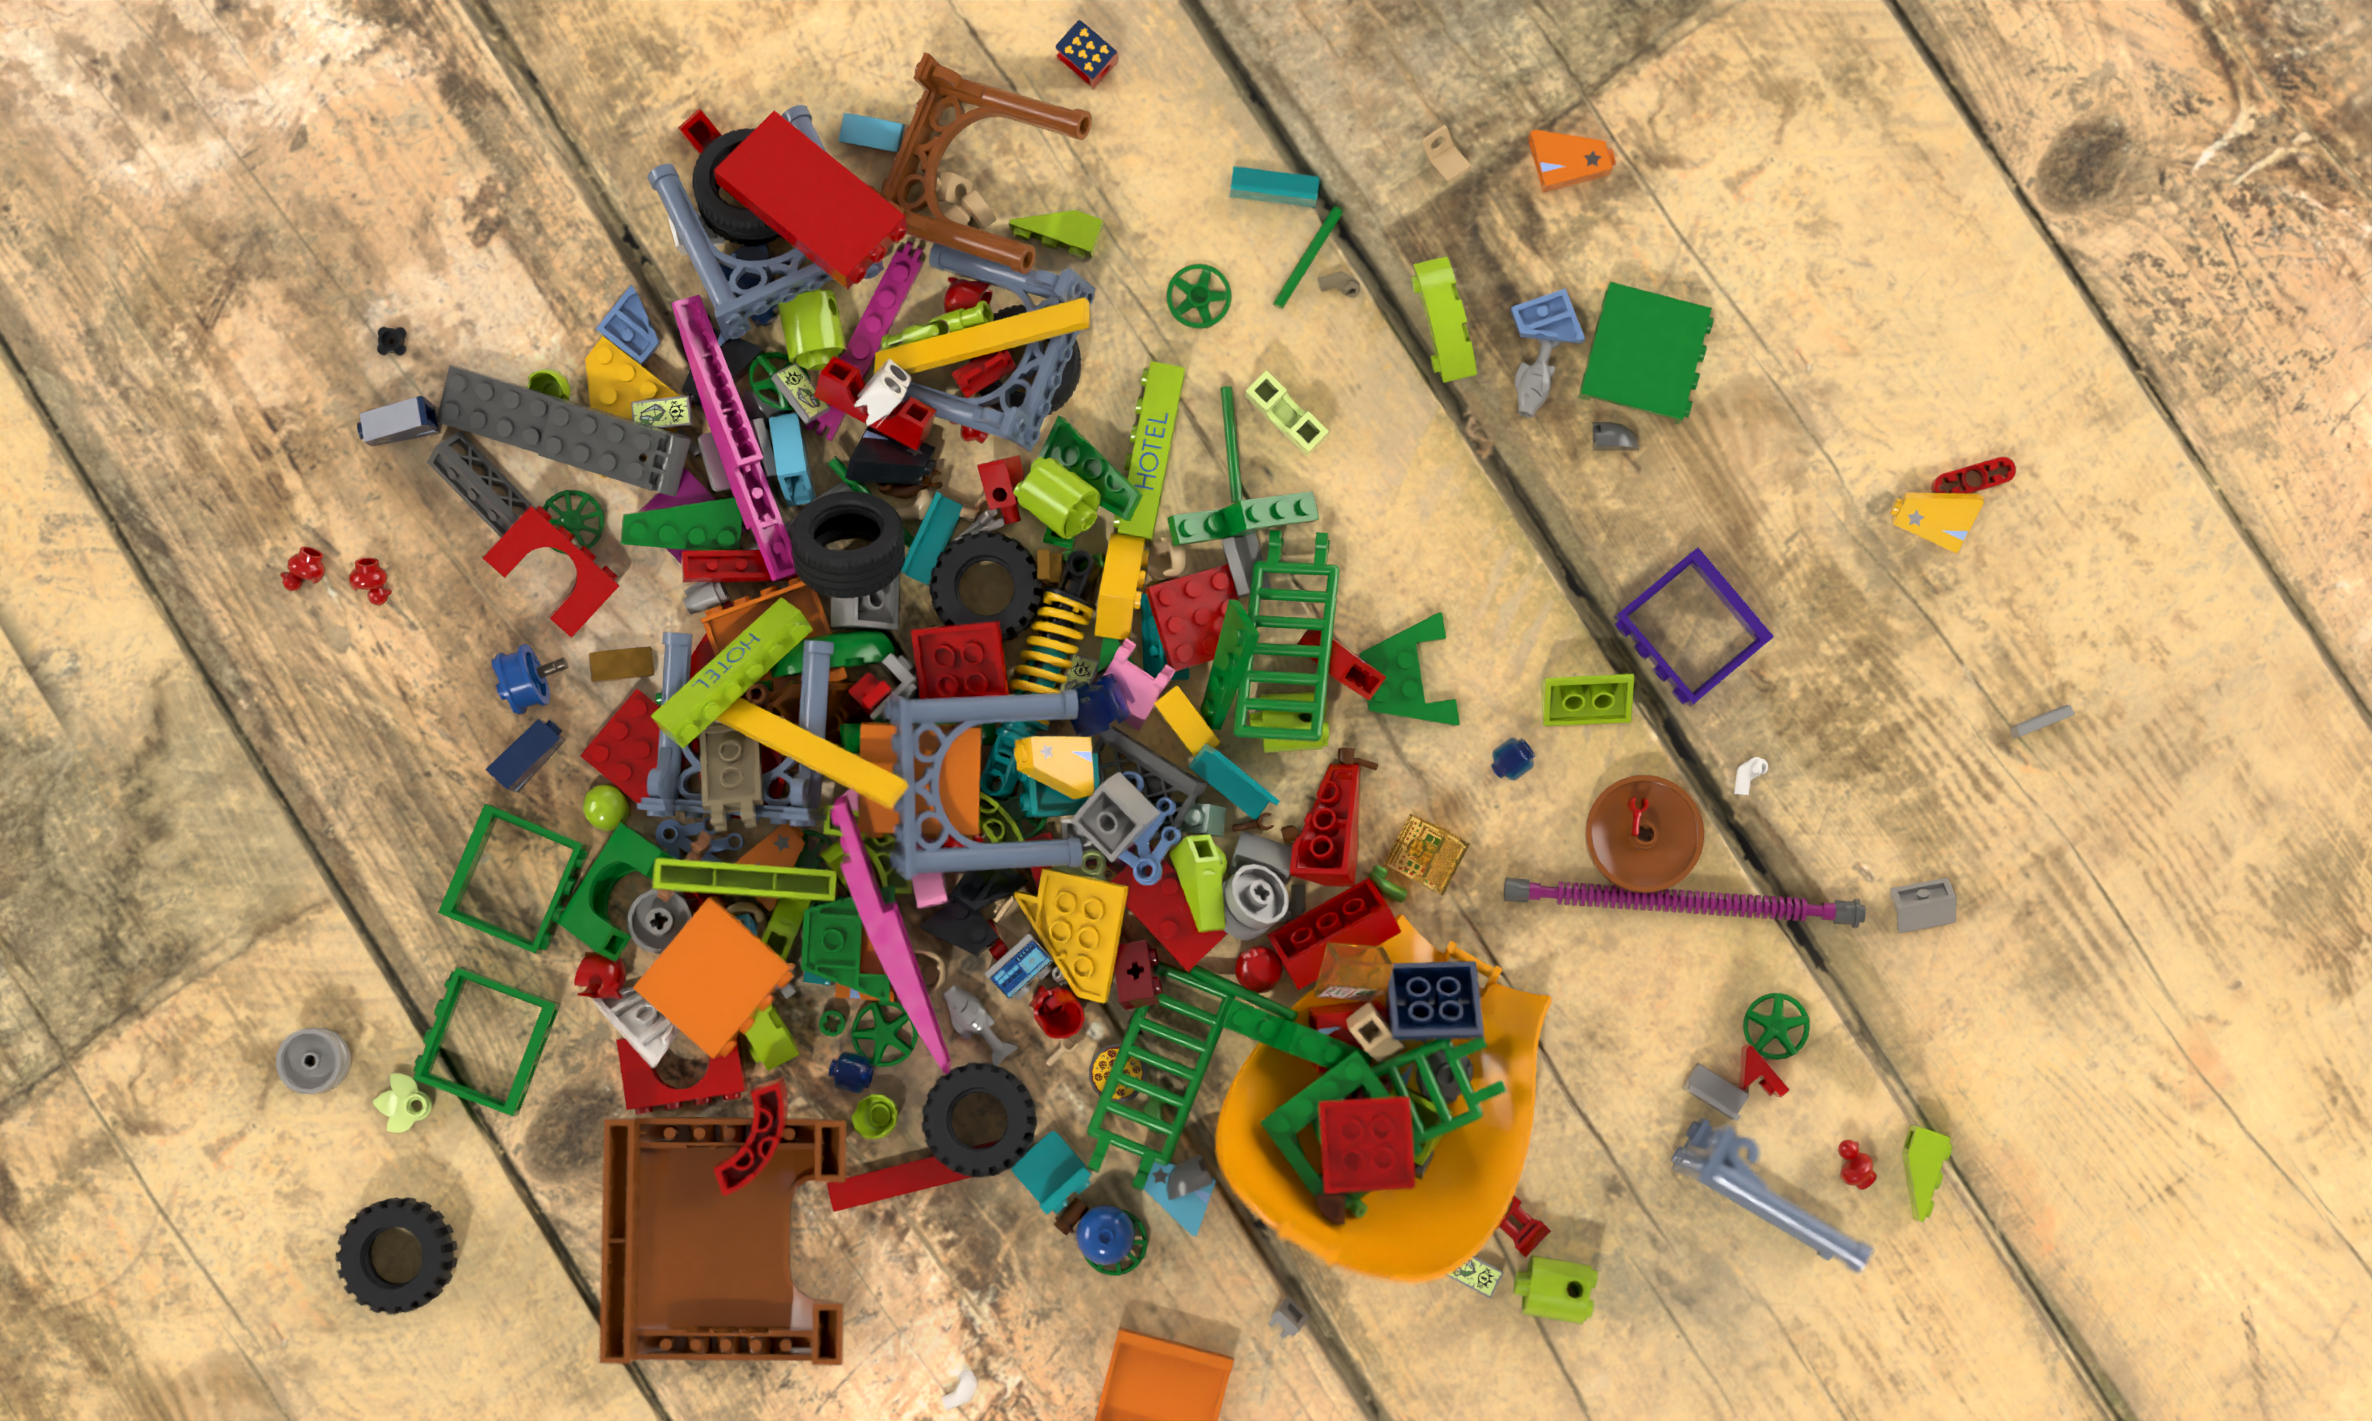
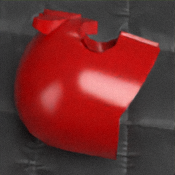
M948 277L950 285L945 292L943 300L945 314L960 308L967 310L976 307L980 301H986L990 305L993 294L992 290H987L991 286L990 284Z
M1258 945L1250 947L1245 951L1243 950L1240 953L1235 964V975L1242 987L1258 994L1267 993L1274 989L1280 981L1282 964L1273 950Z
M585 952V957L577 968L574 985L587 988L582 993H578L577 996L622 999L620 991L626 982L625 963L620 956L615 962L597 952Z
M1041 985L1037 993L1033 994L1032 1001L1029 1004L1033 1008L1035 1021L1050 1038L1067 1039L1077 1034L1083 1026L1085 1020L1083 1008L1076 995L1067 988L1053 987L1045 989Z

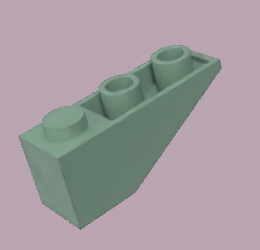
M1151 799L1152 805L1156 808L1158 800ZM1174 801L1176 808L1182 807L1184 802ZM1166 802L1162 805L1163 811H1167ZM1194 803L1179 830L1181 833L1211 834V836L1223 837L1226 808L1211 804ZM1169 816L1165 817L1158 830L1162 831L1165 827L1171 826Z

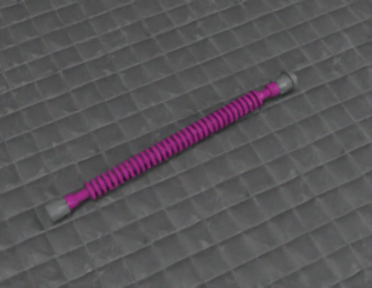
M1505 878L1504 901L1528 903V900L1553 898L1556 899L1557 905H1562L1563 899L1564 905H1569L1571 900L1572 906H1577L1579 900V906H1585V901H1587V907H1592L1594 901L1595 907H1600L1602 902V908H1607L1609 902L1610 908H1615L1617 903V909H1622L1624 904L1625 909L1629 910L1631 904L1633 910H1638L1640 904V910L1645 911L1646 905L1648 911H1653L1655 905V911L1658 912L1661 911V907L1663 912H1668L1670 906V912L1676 913L1677 908L1678 913H1683L1685 907L1687 914H1691L1693 908V914H1699L1700 910L1702 915H1706L1708 909V915H1714V912H1716V916H1721L1723 911L1724 916H1729L1731 911V917H1736L1737 913L1739 917H1744L1746 912L1747 918H1752V915L1754 918H1759L1761 914L1762 919H1767L1769 915V919H1775L1776 916L1777 920H1782L1784 915V920H1790L1791 918L1792 921H1797L1798 917L1799 921H1805L1806 916L1821 917L1822 920H1832L1833 924L1851 925L1852 928H1858L1859 923H1864L1866 915L1865 905H1861L1860 899H1854L1853 901L1835 900V903L1823 902L1822 905L1807 904L1806 898H1801L1799 903V898H1793L1792 900L1791 897H1786L1784 901V897L1780 896L1776 900V896H1770L1769 899L1768 896L1763 895L1761 901V895H1755L1754 898L1750 894L1747 895L1746 899L1745 894H1740L1738 898L1736 893H1733L1732 897L1730 893H1725L1723 898V893L1717 892V896L1715 892H1710L1708 897V892L1702 891L1700 897V891H1694L1693 895L1692 890H1687L1685 896V890H1679L1678 894L1677 889H1672L1670 895L1669 889L1664 890L1663 894L1662 891L1656 893H1635L1627 890L1624 892V889L1619 887L1617 891L1615 885H1611L1609 891V885H1603V890H1601V884H1596L1594 890V885L1590 883L1587 889L1586 883H1581L1579 889L1578 883L1575 882L1572 888L1571 882H1566L1565 888H1563V882L1558 881L1557 887L1541 886V883L1529 882V879Z

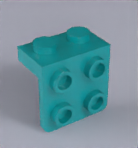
M1056 1131L1049 1132L1027 1152L1023 1159L1021 1158L1011 1168L1014 1175L1040 1203L1039 1207L1046 1215L1051 1211L1058 1214L1069 1204L1066 1198L1075 1191L1079 1195L1091 1184L1088 1178L1093 1174Z

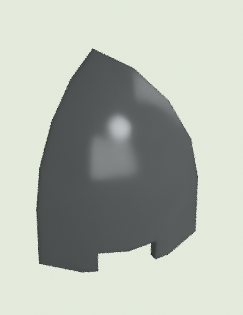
M745 390L742 404L744 405L748 420L763 418L766 429L770 428L769 418L792 412V410H779L770 407L762 402L755 393ZM764 396L767 400L780 405L779 401Z
M1592 422L1593 451L1639 450L1636 436L1632 430L1623 424Z
M1202 1154L1190 1158L1174 1168L1168 1177L1166 1187L1168 1200L1213 1184Z

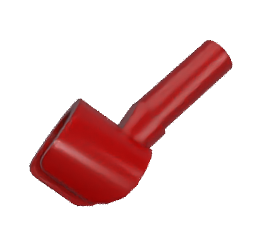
M1632 796L1628 800L1627 806L1633 812L1631 835L1637 837L1639 836L1642 812L1648 809L1649 802L1646 798H1643L1641 808L1637 809L1635 807L1636 797Z
M993 919L987 920L988 923L991 925V927L994 929V931H995V932L997 933V935L999 936V934H998V932H997V929H996V927H995V924H994V922H993ZM1001 939L988 949L997 961L1009 952L1008 947Z

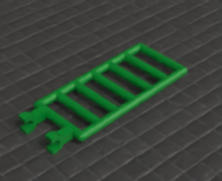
M1270 530L1267 561H1256L1253 565L1247 614L1256 629L1257 627L1322 630L1320 646L1257 643L1242 680L1239 683L1233 733L1237 737L1317 742L1322 737L1340 568L1334 564H1327L1330 550L1328 533L1316 532L1314 563L1281 562L1284 546L1282 531ZM1264 573L1319 575L1328 576L1326 591L1262 588ZM1260 601L1325 603L1323 619L1259 615ZM1254 654L1318 658L1317 674L1252 670ZM1251 682L1315 686L1314 702L1249 698ZM1247 710L1312 713L1311 729L1246 726Z
M1159 961V965L1155 966L1156 976H1159L1160 979L1162 975H1165L1219 997L1222 1001L1217 1014L1214 1015L1163 993L1158 994L1159 1005L1211 1026L1205 1042L1146 1019L1145 1016L1149 1006L1135 1009L1087 1127V1134L1098 1139L1087 1169L1098 1173L1109 1145L1121 1148L1143 1157L1131 1186L1141 1191L1144 1189L1153 1163L1167 1166L1171 1161L1222 1033L1223 1027L1218 1026L1225 1004L1228 997L1236 998V996L1193 976L1191 973ZM1140 1029L1201 1053L1195 1069L1135 1046L1134 1043ZM1129 1056L1190 1080L1184 1096H1179L1123 1073ZM1118 1083L1178 1107L1179 1109L1173 1124L1113 1101L1112 1097ZM1109 1111L1168 1135L1162 1151L1159 1152L1101 1128L1106 1112Z
M1475 1038L1457 1047H1454L1451 1039H1435L1370 1067L1377 1077L1388 1073L1397 1097L1410 1096L1399 1068L1414 1061L1416 1062L1441 1120V1123L1424 1129L1410 1096L1411 1123L1422 1138L1418 1141L1419 1145L1481 1119L1483 1111L1479 1103L1507 1091L1501 1080L1474 1092L1460 1058L1486 1048L1487 1044L1484 1038ZM1442 1049L1469 1111L1453 1118L1426 1056ZM1360 1085L1365 1098H1373L1364 1085ZM1319 1116L1311 1122V1125L1321 1146ZM1294 1134L1291 1139L1305 1157L1297 1135ZM1322 1173V1174H1320V1175H1318V1176H1319V1177L1321 1178V1180L1324 1182L1323 1173Z

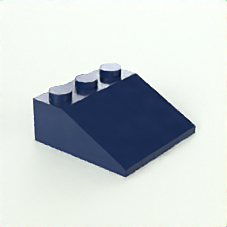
M1476 962L1386 963L1385 996L1393 1040L1484 1038Z

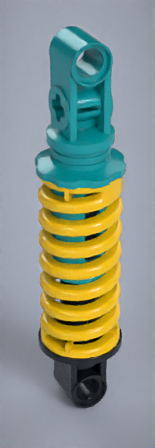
M1084 550L1072 552L1067 559L1057 588L1045 587L1043 603L1051 607H1040L1037 611L1038 616L1043 621H1035L1031 628L1038 636L1026 638L1025 642L1032 650L1021 652L1020 659L1026 665H1017L1014 669V673L1020 680L1014 679L1008 684L1009 689L1014 692V695L1061 693L1059 689L1055 688L1056 682L1064 684L1067 681V677L1060 672L1062 668L1071 669L1073 666L1072 661L1066 659L1067 655L1064 652L1076 655L1079 651L1078 647L1069 643L1068 640L1070 637L1077 640L1084 638V633L1075 629L1074 625L1075 623L1085 626L1089 625L1093 613L1097 609L1088 600L1100 574L1101 566L1098 560ZM1088 560L1089 564L1087 569L1083 572H1079L1080 564L1083 561ZM1049 720L1002 722L1001 727H997L995 733L998 736L990 750L988 762L980 778V788L985 794L999 800L1011 796L1018 779V770L1014 757L1015 740L1036 737L1038 731L1047 732L1050 724ZM997 778H1001L1000 788L993 791L994 781Z

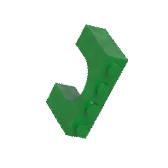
M620 822L556 923L597 953L616 962L632 936L616 926L609 918L608 900L612 889L622 877L636 871L653 880L655 858L678 859L639 832Z

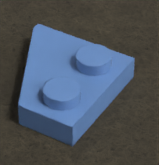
M631 285L596 328L598 332L642 366H644L661 344L637 291Z
M1566 288L1513 306L1510 309L1520 337L1579 344L1585 341Z

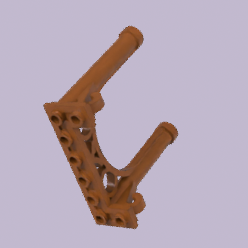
M924 52L921 61L916 65L913 77L924 89V93L916 104L915 114L910 125L905 130L904 140L899 151L894 156L893 166L882 184L881 193L873 186H868L906 216L907 235L1009 266L1012 271L1027 274L1035 262L1036 251L1033 246L956 223L945 217L939 208L935 193L936 173L940 160L951 141L967 126L981 119L989 117L1007 118L1074 139L1084 140L1091 129V113L1078 108L1074 110L961 78L960 74L941 66L929 53ZM962 103L973 105L979 108L973 109L965 113V109L962 106ZM955 107L956 120L947 126L941 127L939 122L943 112L947 108ZM933 129L938 134H940L939 138L934 136V138L930 142H928L933 132ZM920 160L922 164L920 170L925 173L924 177L921 174H915ZM922 183L924 194L916 202L907 203V196L912 186ZM929 206L936 219L918 214L917 212Z

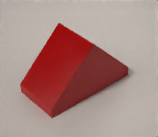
M700 108L678 127L684 139L699 155L714 139L723 136Z

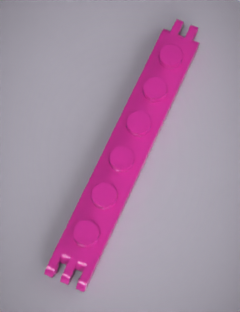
M909 241L906 243L903 251L896 250L846 347V353L840 358L860 369L863 381L875 360V352H879L882 346V336L889 333L924 264V261L920 260L924 249L918 246L914 255H909L914 246ZM829 405L831 408L828 413L807 423L805 428L812 431L818 421L820 424L816 434L822 436L828 426L830 430L827 433L826 439L833 441L846 413Z

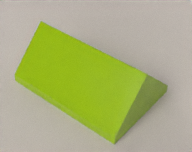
M1634 674L1544 678L1541 681L1543 726L1631 723Z

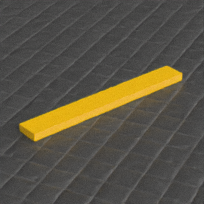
M1084 297L875 352L874 374L888 359H891L906 373L913 374L1089 328L1090 302Z
M741 697L715 719L889 809L894 806L909 787L906 780Z

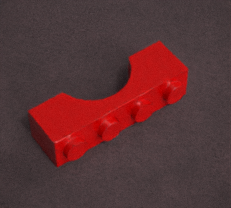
M833 356L819 375L814 397L866 424L869 416L868 406L855 407V403L860 398L858 394L865 386L860 369ZM910 397L906 401L900 402L882 422L881 420L884 417L869 426L917 451L930 434L937 410Z

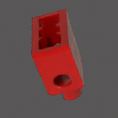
M1020 455L978 464L977 467L989 509L1001 508L1004 525L1020 522L1018 498L1014 495V489L1017 484L1024 481Z

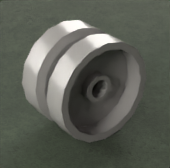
M1256 864L1245 865L1222 884L1226 926L1224 931L1237 939H1257L1285 915L1289 906L1288 893L1283 882L1273 871L1265 866Z
M649 890L639 895L632 903L627 916L628 931L632 936V940L640 948L654 954H662L695 912L690 905L691 901L682 893L675 891L666 903L657 897V890ZM667 917L668 922H665L663 927H661L659 919Z
M327 1028L301 1029L291 1033L281 1043L276 1054V1069L280 1079L289 1089L301 1094L323 1093L336 1088L346 1078L351 1065V1053L347 1043L338 1033ZM312 1057H315L316 1059L315 1064L311 1063Z

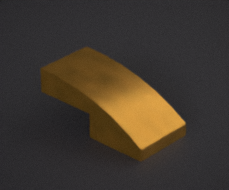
M1038 549L1037 579L1043 583L1058 586L1062 575V553H1050V549Z
M651 646L589 653L591 682L654 676Z

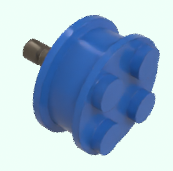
M527 644L520 645L518 651L509 655L503 652L496 654L495 658L491 660L493 670L499 680L496 688L502 700L507 699L512 711L519 715L526 713L527 707L539 703L545 706L549 704L550 690L546 676L569 668L565 657L541 666L536 654Z

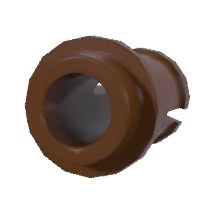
M755 683L746 691L747 700L757 706L764 705L770 697L768 687L762 683ZM759 688L762 696L756 700L752 694L755 689Z
M1074 1197V1200L1059 1218L1055 1217L1056 1221L1053 1225L1067 1236L1070 1232H1074L1073 1227L1089 1208L1078 1198Z

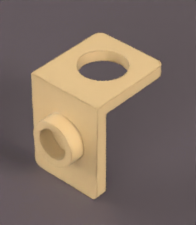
M1445 125L1422 139L1428 161L1447 183H1451L1471 169V164L1453 145L1449 130ZM1444 137L1443 142L1438 147L1431 148V144L1436 138Z
M937 172L935 180L937 201H945L958 206L962 205V201L958 200L955 196V188L959 183L963 186L964 195L962 198L972 192L973 182L952 172ZM922 183L920 185L918 199L924 194V188Z
M1012 896L1008 901L1003 898L994 910V913L997 915L994 921L1022 940L1033 926L1028 920L1027 925L1022 929L1013 927L1011 924L1012 915L1018 911L1023 912V910Z

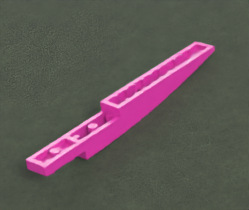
M696 295L674 301L672 307L691 372L716 448L746 529H752L772 582L795 575L797 573L793 563L791 541L760 464L763 455L701 297Z
M848 796L838 797L835 799L833 809L830 812L834 825H840L843 834L840 837L842 849L845 854H850L843 857L841 868L861 920L878 958L912 1023L943 1073H950L952 1061L897 901L888 904L884 903Z

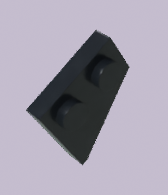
M1012 868L966 871L949 894V897L971 913H974L1024 888L1029 881Z
M954 900L919 926L924 932L930 933L977 957L1001 939L979 910L971 913Z

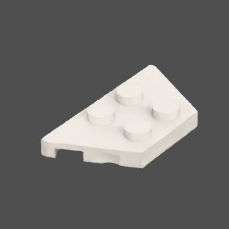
M633 987L624 988L620 991L622 999L612 997L607 999L592 998L595 1006L652 1068L657 1065L681 1031L635 991Z

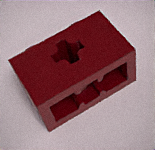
M1147 940L1118 945L1114 969L1118 1000L1125 1010L1160 1004L1158 994H1162L1163 989L1161 979L1155 973V966L1159 965L1158 953L1156 948H1152ZM1138 970H1142L1143 972L1139 973V979H1135L1134 977L1138 975Z

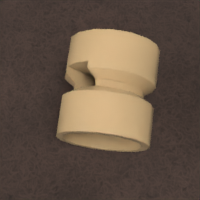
M975 189L961 199L962 205L954 204L943 213L951 221L983 230L997 220L988 204Z

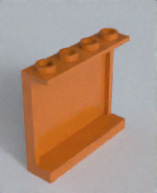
M800 577L789 580V586L778 590L776 585L760 591L762 596L750 600L749 596H745L732 601L734 606L723 610L722 606H718L705 611L706 617L700 618V621L704 625L715 657L781 597L800 610L813 630L805 638L833 634L818 592L803 583ZM845 667L829 669V681L849 679ZM770 669L758 681L772 680L773 691L770 692L769 697L771 699L791 680L802 681V674L772 678ZM762 693L752 694L753 698L756 700L760 699ZM746 694L740 696L741 698L747 700Z
M863 722L860 734V758L892 773L893 764H897V752L892 751L891 736L896 734V726L891 723ZM912 724V730L919 724ZM934 724L935 726L940 728L944 735H946L953 727L956 726L948 724ZM982 725L968 728L952 742L943 758L939 773V795L943 810L953 827L970 840H973V835H979L980 832L979 802ZM925 730L918 737L919 752L925 756L931 755L940 744L932 730ZM913 755L914 780H917L923 775L925 766L931 767L932 762H922ZM928 783L926 786H924V788L927 789L928 791H929V783ZM859 793L858 828L860 832H865V837L871 838L883 837V833H894L895 824H899V812L894 811V806L889 809ZM915 793V817L925 810L934 811L932 805H926V800L922 795ZM935 817L924 819L921 823V834H925L926 839H937L942 825Z
M717 896L708 897L633 987L635 991L712 1059L721 1055L726 1057L737 1044L734 1042V1039L740 1032L745 1034L756 1022L753 1019L755 1014L759 1010L765 1011L775 999L772 994L778 987L783 989L792 980L794 975L791 972L796 967L793 963L788 964L727 911L723 907L725 903Z
M1119 1327L1094 1421H1218L1230 1372L1234 1364V1357Z

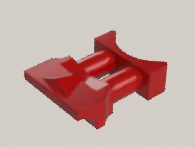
M1513 1195L1511 1209L1502 1218L1496 1230L1500 1227L1513 1240L1515 1248L1526 1258L1551 1230L1542 1221L1533 1219L1520 1206L1522 1202ZM1511 1214L1524 1226L1521 1230L1507 1219Z

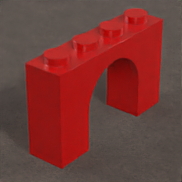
M530 505L482 558L505 578L528 553L535 549L552 547L566 553L575 564L576 582L572 591L549 615V618L572 638L617 590L619 584L615 580L618 576L606 565L601 569L594 562L596 556L583 545L579 549L571 542L574 536L561 525L557 529L549 521L552 516L539 505L535 509Z
M740 1034L734 1039V1042L737 1043L736 1046L726 1057L721 1055L712 1059L709 1056V1064L704 1077L697 1084L689 1088H676L664 1082L658 1075L655 1066L652 1068L625 1038L616 1039L626 1110L635 1109V1115L653 1112L652 1106L663 1104L665 1110L681 1108L682 1101L693 1100L694 1105L712 1103L711 1097L723 1095V1101L741 1098L740 1092L748 1091Z

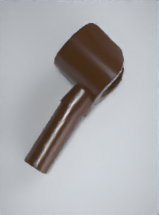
M1343 747L1338 749V761L1340 764H1359V766L1377 770V763L1354 758L1355 748Z
M1265 812L1260 814L1256 820L1232 825L1233 832L1251 828H1258L1261 831L1272 829L1274 825L1265 827L1261 823L1262 817L1271 816L1272 814Z
M1290 825L1281 828L1285 844L1293 842L1296 837H1299V832L1295 826Z

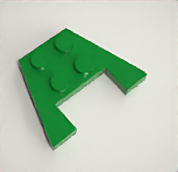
M1442 612L1436 613L1359 653L1360 658L1386 676V679L1370 701L1366 699L1368 712L1448 724L1450 726L1460 725L1456 699L1425 703L1416 644L1446 639Z
M895 885L880 888L885 904L895 902ZM853 897L805 909L801 970L881 1001L890 1002L891 982L887 975L860 973L863 922Z

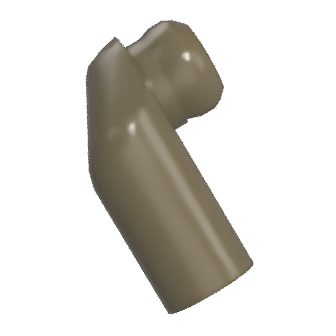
M1343 271L1317 278L1321 292L1336 288L1350 298L1356 297L1360 292L1359 282Z

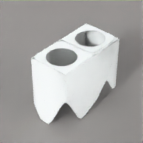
M888 359L858 394L860 398L855 403V407L868 406L867 426L884 417L881 420L882 422L902 401L912 379L908 373L891 359Z

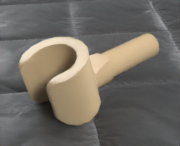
M985 493L977 500L974 507L967 504L963 505L960 512V520L967 523H974L977 520L980 509L987 501Z
M1071 1037L1061 1039V1046L1045 1061L1046 1064L1051 1067L1062 1055H1065L1067 1052H1073L1081 1047L1083 1040L1074 1045L1071 1042Z

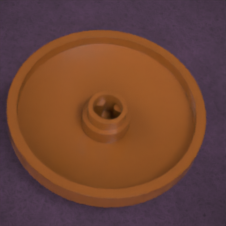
M1635 775L1613 783L1596 799L1586 820L1585 842L1592 863L1598 872L1610 883L1630 892L1655 893L1678 884L1693 870L1701 856L1704 845V824L1696 803L1680 786L1658 776ZM1632 796L1636 797L1635 807L1637 809L1641 808L1643 798H1646L1649 802L1648 809L1642 812L1639 836L1637 837L1631 835L1633 812L1627 806V802Z

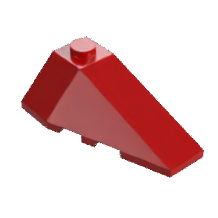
M1359 764L1329 765L1317 791V798L1311 812L1307 813L1304 820L1305 825L1299 837H1296L1293 843L1290 864L1291 876L1323 886L1353 887L1355 885L1358 855Z

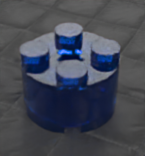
M1113 674L1104 675L1097 682L1090 685L1087 681H1084L1071 688L1075 689L1077 693L1078 715L1076 719L1069 720L1077 736L1080 734L1081 737H1089L1110 729L1109 724L1115 719L1120 724L1131 714Z

